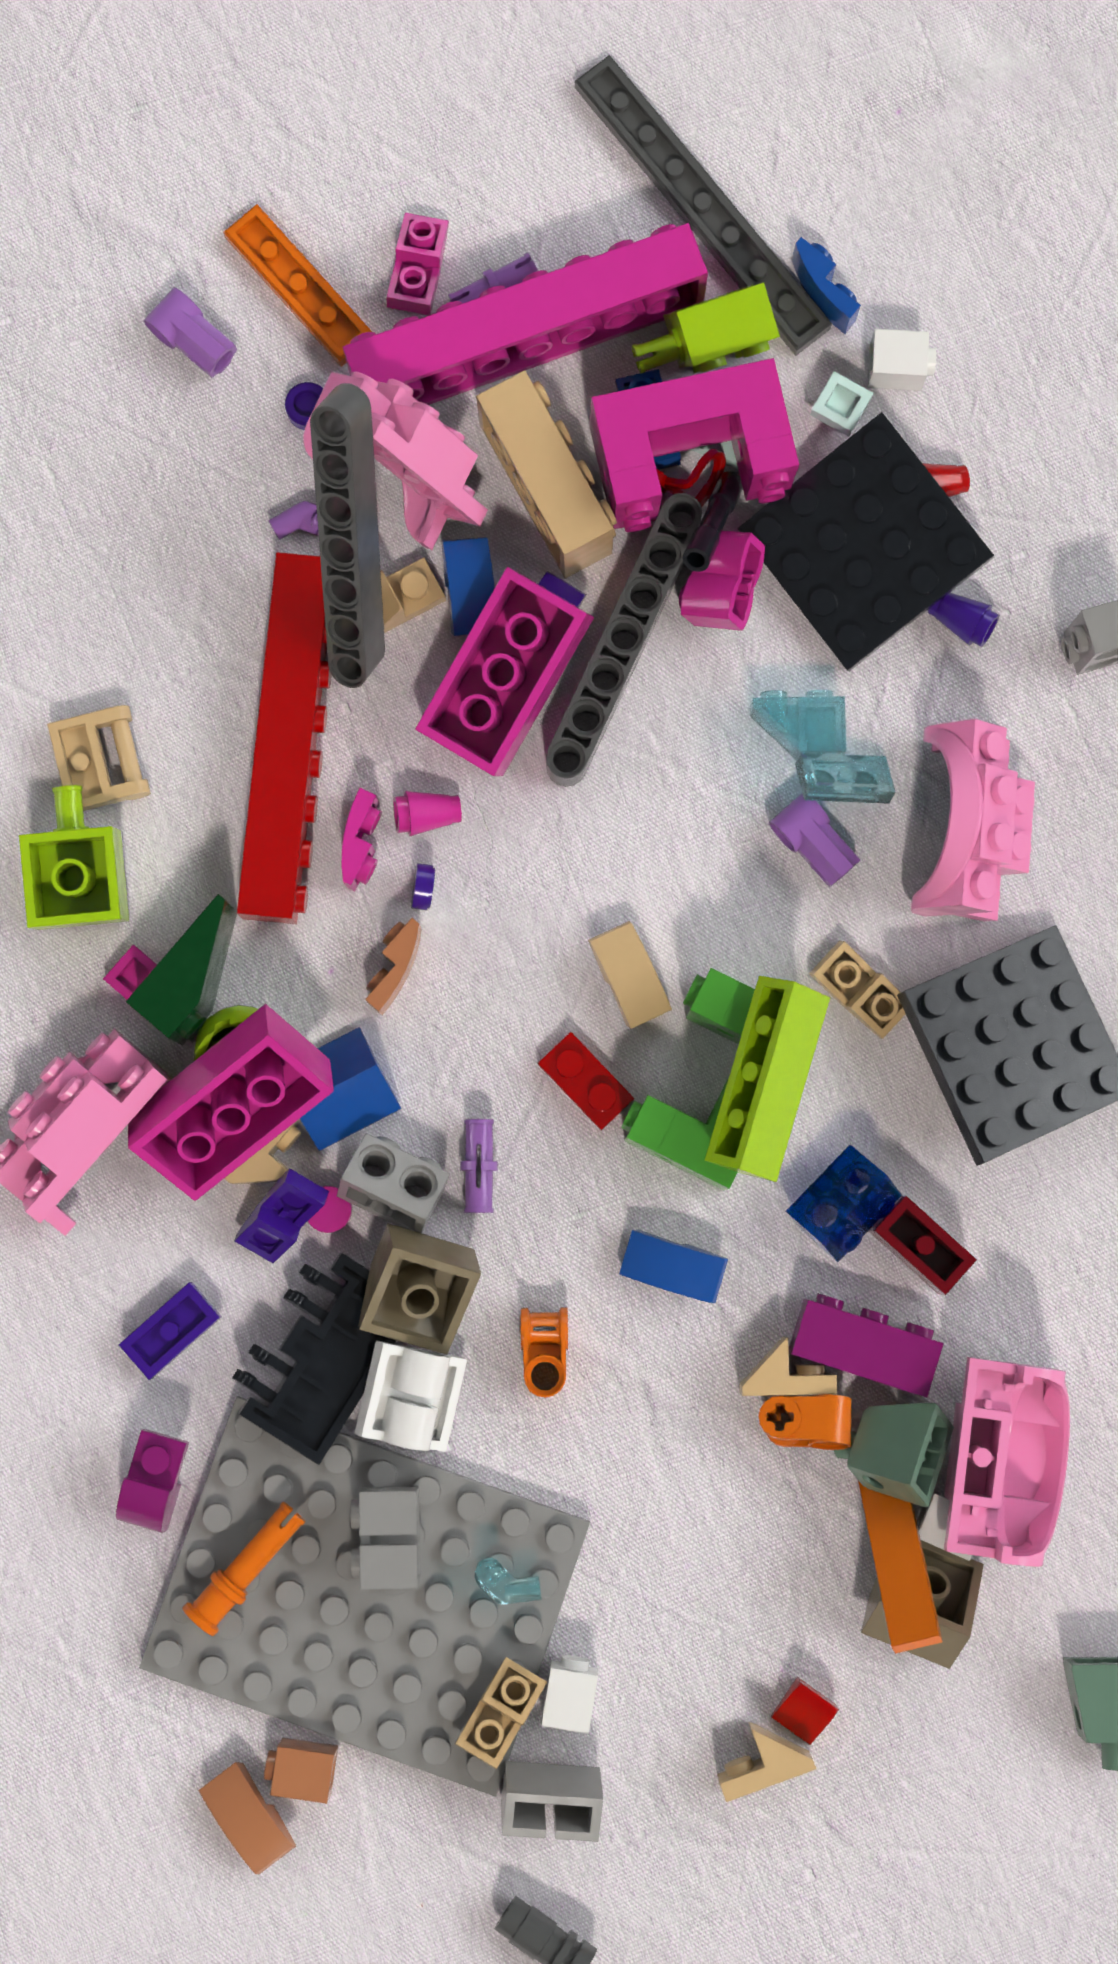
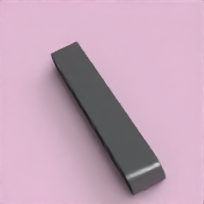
M342 383L336 386L313 411L310 419L328 666L331 675L338 683L348 688H357L362 686L385 655L371 404L365 392L358 386Z
M674 494L663 504L553 737L546 755V768L550 779L557 785L564 787L574 786L585 776L683 568L682 557L694 530L699 527L703 514L700 503L690 494ZM679 511L686 512L691 516L693 522L687 527H677L669 520L670 515ZM664 551L673 557L674 563L669 567L660 568L651 562L650 557L656 552ZM645 591L653 595L655 603L649 608L642 609L632 603L631 597L637 592ZM625 631L634 635L637 642L630 649H620L613 644L612 637L618 632ZM600 672H609L616 677L618 683L610 690H601L594 685L592 679ZM589 712L596 716L599 724L591 731H581L575 727L573 719L580 713ZM562 753H571L578 758L580 763L574 771L565 773L555 767L554 760Z

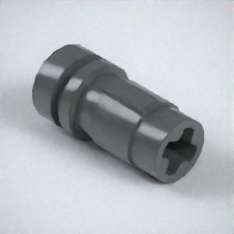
M517 1896L510 1902L494 1928L507 1938L510 1944L532 1960H537L541 1964H590L597 1952V1948L585 1939L581 1942L577 1941L578 1934L574 1931L565 1932L557 1926L555 1921Z

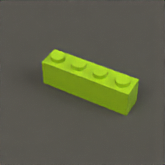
M759 975L705 1161L741 1174L777 1182L830 997L794 981Z

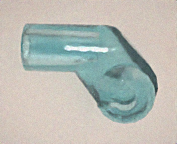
M489 1557L482 1559L477 1564L474 1576L476 1583L496 1603L505 1605L542 1600L539 1576L515 1579L497 1559Z

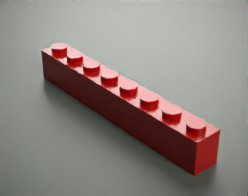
M276 552L237 914L243 920L297 925L298 913L305 914L307 909L308 886H301L303 868L311 867L313 841L306 840L308 823L316 822L318 797L311 795L313 778H320L323 753L316 750L317 734L325 733L327 725V706H321L322 688L329 689L332 678L328 661H325L327 639L320 556Z

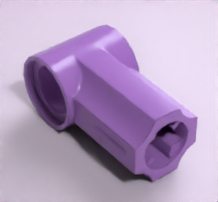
M175 287L143 320L148 329L161 342L171 349L178 348L211 378L218 373H222L227 368L237 351L236 345L203 317V313L198 306Z
M803 792L771 819L769 825L782 843L792 852L796 853L798 851L830 888L858 864L860 859L829 825L830 819L822 807L809 794Z

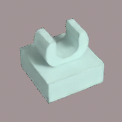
M834 371L814 404L810 415L850 437L870 403L873 392Z

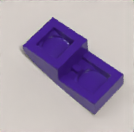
M289 1168L252 1211L236 1234L234 1241L269 1262L274 1263L297 1241L301 1227L325 1205L329 1191Z

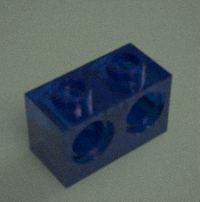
M849 1145L785 1212L802 1232L835 1261L839 1262L847 1253L857 1248L863 1236L879 1219L884 1218L892 1210L895 1202L902 1194L887 1174L852 1145ZM868 1185L864 1191L858 1193L861 1188ZM836 1219L830 1226L826 1227L831 1220Z

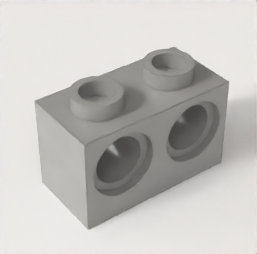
M1118 600L1081 610L1065 630V637L1061 640L1062 651L1067 663L1074 664L1077 675L1118 664Z
M366 1133L341 1178L337 1197L396 1226L423 1233L445 1190L450 1173L443 1171L442 1167L430 1158H417L401 1150L400 1146L389 1138L382 1136L376 1138ZM369 1165L378 1166L384 1171L385 1175L374 1177L367 1174L363 1168ZM408 1186H418L427 1195L424 1197H414L405 1188Z

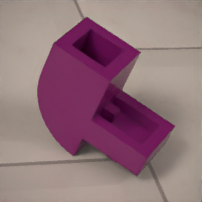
M148 1429L141 1430L128 1475L123 1479L116 1509L117 1520L159 1533H164L168 1530L181 1488V1484L177 1482L188 1449V1441Z

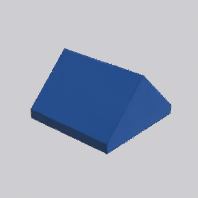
M360 1027L317 1048L330 1059L334 1092L303 1115L300 1120L319 1151L402 1109Z

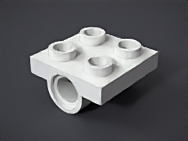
M376 1340L354 1434L413 1450L429 1451V1449L446 1452L467 1359Z

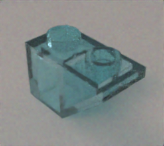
M771 690L761 692L760 698H752L749 707L750 717L795 760H841L846 752L845 696H833V691L811 690L806 692V697H788L786 691Z

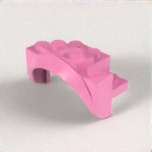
M331 372L313 411L336 386L342 383L353 384L365 392L371 404L374 458L402 480L404 518L411 536L425 548L433 550L447 518L481 526L488 509L473 498L475 491L465 485L478 455L463 443L465 440L464 435L443 424L438 419L440 413L433 407L418 402L413 398V389L401 381L388 379L387 383L375 381L360 372H353L351 376ZM310 415L304 431V446L308 455L313 459Z
M978 719L936 724L924 728L923 741L932 744V752L942 753L947 765L950 780V812L947 833L938 863L929 880L912 896L911 912L925 917L956 915L979 921H998L1001 875L1029 873L1035 782L1018 778L1017 771L1008 769L1010 740L1006 739V727Z
M115 1028L108 1036L101 1033L96 1037L85 1051L87 1056L77 1058L69 1051L63 1059L59 1056L52 1059L41 1072L39 1078L43 1081L30 1095L25 1091L17 1098L8 1111L12 1117L7 1122L10 1130L15 1134V1141L13 1142L9 1138L0 1145V1184L23 1202L27 1214L39 1223L45 1219L65 1236L75 1226L76 1222L65 1214L57 1204L151 1097L173 1079ZM119 1082L118 1086L121 1090L116 1095L104 1084ZM41 1163L50 1169L46 1175L41 1172Z
M967 1357L962 1403L956 1402L954 1429L951 1437L944 1497L950 1501L944 1543L945 1551L995 1558L1000 1563L1033 1567L1043 1566L1044 1555L1049 1547L1058 1520L1067 1470L1070 1405L1065 1382L1066 1371Z

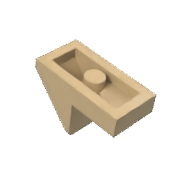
M425 558L387 577L381 570L384 633L446 601V597Z
M298 1119L224 1179L230 1184L235 1185L277 1182L289 1168L273 1155L278 1149L285 1153L295 1143L302 1133L297 1128L301 1120Z
M783 1336L739 1383V1393L742 1396L837 1394V1375L825 1373L824 1364L796 1365L797 1373L789 1374L788 1337Z
M749 1722L761 1758L752 1761L751 1756L734 1759L724 1765L725 1771L718 1773L717 1776L726 1802L816 1770V1766L809 1750L755 1723Z

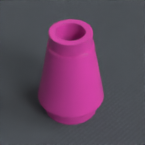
M405 791L404 796L393 798L397 833L408 832L409 837L448 826L452 823H459L462 820L461 803L458 795L450 796Z

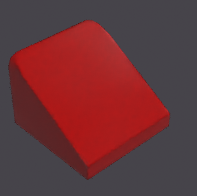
M797 1677L772 1713L771 1718L811 1745L835 1717L839 1708L834 1702Z

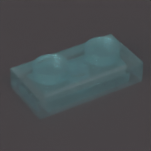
M801 752L795 763L804 800L889 804L896 793L886 756Z

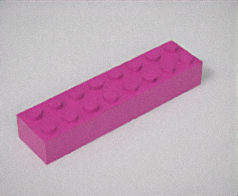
M689 223L678 227L674 224H668L656 229L651 233L650 237L636 242L630 239L617 242L608 249V252L594 257L589 255L575 257L568 261L565 267L550 273L546 270L533 272L527 275L522 280V283L508 288L504 286L491 287L483 291L479 298L462 304L460 301L446 303L439 307L435 314L419 319L416 316L404 318L398 321L393 326V329L379 334L375 332L362 333L354 337L350 344L343 346V351L350 376L353 372H360L375 381L387 383L388 379H396L413 389L412 397L418 402L430 405L665 321L663 315L704 301L708 271Z

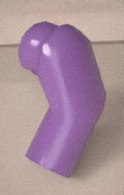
M309 501L299 502L268 520L279 540L298 529L319 536L317 507L315 503Z

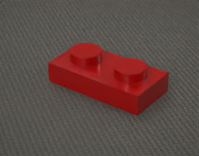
M572 1032L537 1063L600 1131L635 1099Z

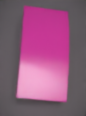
M405 212L396 245V261L386 296L387 308L431 315L447 239L448 220Z
M359 788L349 812L342 844V878L345 886L354 892L360 882L365 885L369 882L377 866L378 860L373 858L375 850L372 844L362 840L364 833L369 836L372 835L382 815V811L377 809L379 805L377 796L362 788Z

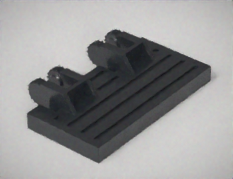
M339 1253L329 1271L345 1280L344 1286H341L307 1264H304L299 1272L307 1282L320 1287L334 1296L326 1310L308 1300L307 1296L297 1290L288 1289L283 1297L293 1306L320 1322L319 1325H316L304 1316H299L278 1350L296 1361L294 1365H288L256 1344H253L248 1352L255 1361L263 1366L267 1365L284 1376L276 1390L273 1391L262 1384L254 1375L247 1371L237 1369L232 1379L269 1402L266 1407L252 1397H248L238 1415L317 1465H320L364 1394L376 1340L395 1344L397 1341L359 1330L358 1324L369 1270L343 1253Z

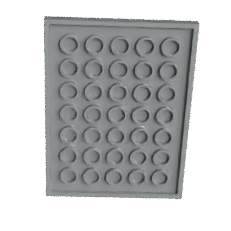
M237 1396L139 1668L496 1797L504 1775L505 1761H509L517 1734L497 1769L455 1745V1742L505 1657L538 1676L590 1521L341 1432L336 1437L320 1465H317L238 1415L247 1399ZM419 1486L421 1583L418 1589L360 1590V1577L351 1576V1549L359 1548L360 1546L359 1529H351V1499H359V1491L363 1487ZM282 1502L287 1503L293 1508V1511L281 1523V1526L284 1527L297 1512L304 1518L305 1524L300 1526L261 1570L259 1575L245 1589L248 1593L245 1602L242 1605L236 1604L217 1625L218 1633L215 1636L207 1634L185 1614L182 1607L187 1602L193 1603L210 1584V1575L219 1569L225 1571L235 1557L276 1512Z

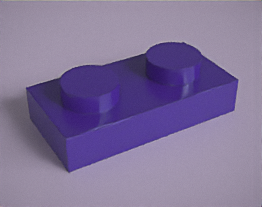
M189 1282L125 1338L119 1346L146 1378L151 1380L222 1316L193 1282Z

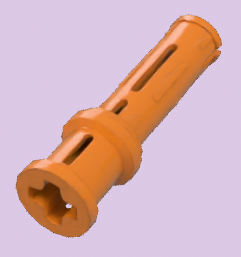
M282 1502L276 1512L235 1557L225 1571L219 1569L210 1575V1584L193 1603L187 1602L182 1607L185 1614L207 1634L215 1636L218 1633L217 1625L236 1604L242 1605L248 1595L245 1589L259 1575L261 1570L300 1526L305 1524L306 1521L297 1512L284 1527L281 1526V1523L293 1511V1508L287 1503Z

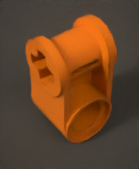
M561 1307L559 1312H530L528 1308H521V1350H523L524 1380L529 1391L536 1396L544 1398L554 1396L565 1385L566 1350H568V1307ZM534 1327H556V1330H554V1331H534L533 1328H534ZM548 1362L557 1368L559 1380L552 1389L542 1390L534 1385L531 1377L532 1371L539 1363Z
M832 1394L771 1397L760 1408L758 1416L760 1426L770 1441L777 1446L812 1447L823 1450L848 1449L851 1447L852 1399ZM781 1413H787L793 1422H786L784 1430L779 1431L773 1422L780 1421Z

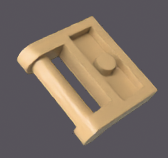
M128 705L114 706L47 724L62 786H82L83 811L125 800H136L151 794L148 780L142 779L129 722L132 721V715ZM104 727H111L125 782L114 786L111 784L98 729Z

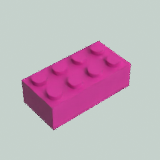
M507 567L415 730L490 775L504 776L592 623L594 616L521 573Z
M265 1003L151 1097L128 1123V1148L196 1201L334 1092L330 1059Z

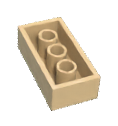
M524 370L477 395L480 427L563 577L566 579L611 555L613 538L616 537L613 525L617 524L615 515L605 499L598 501L591 488L595 484L593 476L583 459L575 461L569 446L573 445V442L564 423L561 420L554 423L547 409V407L551 406V402L540 381L532 383Z

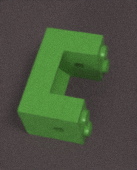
M710 968L706 978L698 974L696 975L683 1004L691 1009L686 1019L739 1044L755 989ZM728 1079L706 1124L647 1095L643 1104L634 1100L621 1127L629 1132L625 1142L723 1191L730 1189L738 1172L705 1161Z

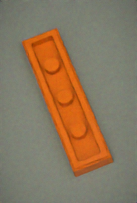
M256 204L223 232L225 239L342 367L347 363L343 346L350 344L354 337L362 333L372 332L371 329L259 205Z
M858 1480L891 1647L894 1653L942 1643L913 1503L864 1487Z

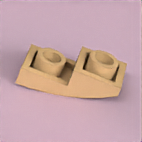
M630 921L588 940L604 981L611 987L626 1026L632 1029L672 1010L652 962Z
M839 940L809 973L833 998L881 1039L905 1015V1011L897 996L901 992L883 974L876 973L845 941Z
M505 1657L457 1738L455 1745L497 1769L520 1727L524 1725L547 1681Z

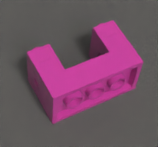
M774 358L591 397L589 427L606 501L617 521V524L613 525L614 529L624 528L626 532H636L649 528L652 525L651 521H656L662 498L654 457L732 441L746 501L758 498L759 503L774 502L784 498V490L791 489L799 468V461Z

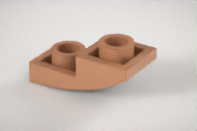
M413 918L406 925L401 921L398 922L385 936L382 942L387 947L382 951V954L394 967L389 972L385 968L381 969L366 987L370 994L365 1000L382 1016L401 991L417 955L422 929L420 924Z
M235 1762L198 1790L226 1837L255 1874H261L296 1847L275 1806L265 1803L244 1763Z

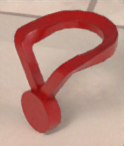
M710 449L701 457L687 479L667 477L663 472L656 469L661 492L669 491L673 495L685 493L681 489H688L693 486L699 479L705 466L711 460H714L713 470L707 483L695 497L701 507H703L710 498L719 476L724 473L726 465L725 454L717 449Z

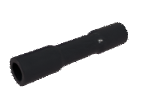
M726 471L717 480L709 498L707 510L699 527L694 530L682 557L685 566L692 571L700 572L706 570L719 544L723 527L728 516L734 511L743 491L738 473Z

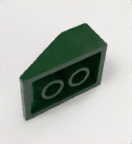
M217 894L126 1001L128 1005L167 1038L182 1046L187 1040H190L192 1043L196 1041L199 1029L213 1011L237 917V911L219 894Z

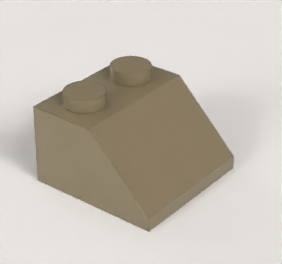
M387 1223L370 1265L358 1324L359 1330L447 1355L481 1276L475 1250Z
M921 1540L943 1642L907 1652L950 1669L971 1637L984 1564L973 1559L968 1561ZM876 1577L869 1595L861 1633L891 1645L878 1577Z

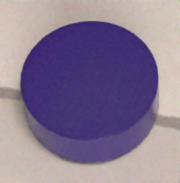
M303 382L294 386L286 396L285 409L288 418L294 426L301 430H305L309 417L322 393L323 388L320 385L312 382Z
M417 863L411 909L425 911L430 909L435 879V868H433V865Z

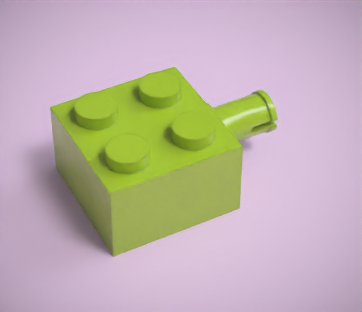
M763 282L665 314L663 317L669 334L640 344H633L631 347L633 357L653 353L651 357L635 362L640 374L674 361L678 362L679 368L692 367L693 373H702L726 365L725 355L734 353L737 359L770 350L768 341L780 337Z
M81 785L53 787L57 828L53 829V832L19 835L27 928L43 930L128 922L129 911L121 830L113 826L89 828L84 825Z

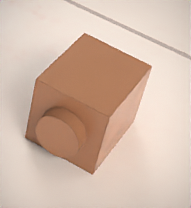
M283 1737L277 1746V1751L269 1750L266 1760L264 1779L272 1781L270 1795L327 1804L332 1794L338 1745Z

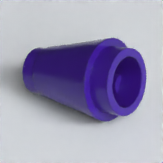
M951 592L928 609L930 615L934 616L935 619L969 646L975 643L983 647L993 633L1000 617L999 614L991 610L992 605Z

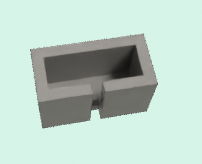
M419 1486L363 1487L359 1491V1499H351L350 1506L351 1529H359L360 1536L359 1548L351 1549V1576L360 1577V1590L418 1589L421 1583Z
M505 1761L501 1797L502 1836L545 1838V1804H553L555 1839L598 1842L603 1806L600 1767Z

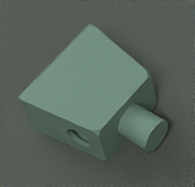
M936 1403L869 1406L863 1412L857 1432L851 1431V1447L843 1450H834V1454L837 1458L848 1459L847 1467L864 1487L922 1507H929L954 1426Z
M1063 1657V1666L1078 1736L1086 1743H1101L1102 1768L1118 1771V1657Z

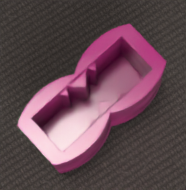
M722 531L719 544L708 568L700 572L692 571L686 585L680 591L679 606L681 615L694 626L743 631L750 616L754 587L763 567L765 545L752 533Z

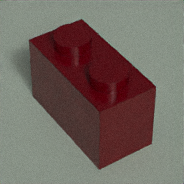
M907 1196L898 1197L868 1230L937 1294L946 1295L977 1261L974 1256Z

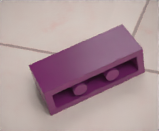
M819 1293L815 1302L808 1299L803 1300L789 1345L790 1354L913 1394L928 1397L944 1343L932 1340L934 1330L907 1322L904 1331L887 1325L888 1315L863 1307L860 1316L842 1311L844 1301Z

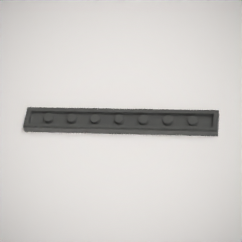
M610 55L575 80L577 92L686 224L689 223L691 230L741 289L764 282L780 338L795 356L831 329L832 323Z

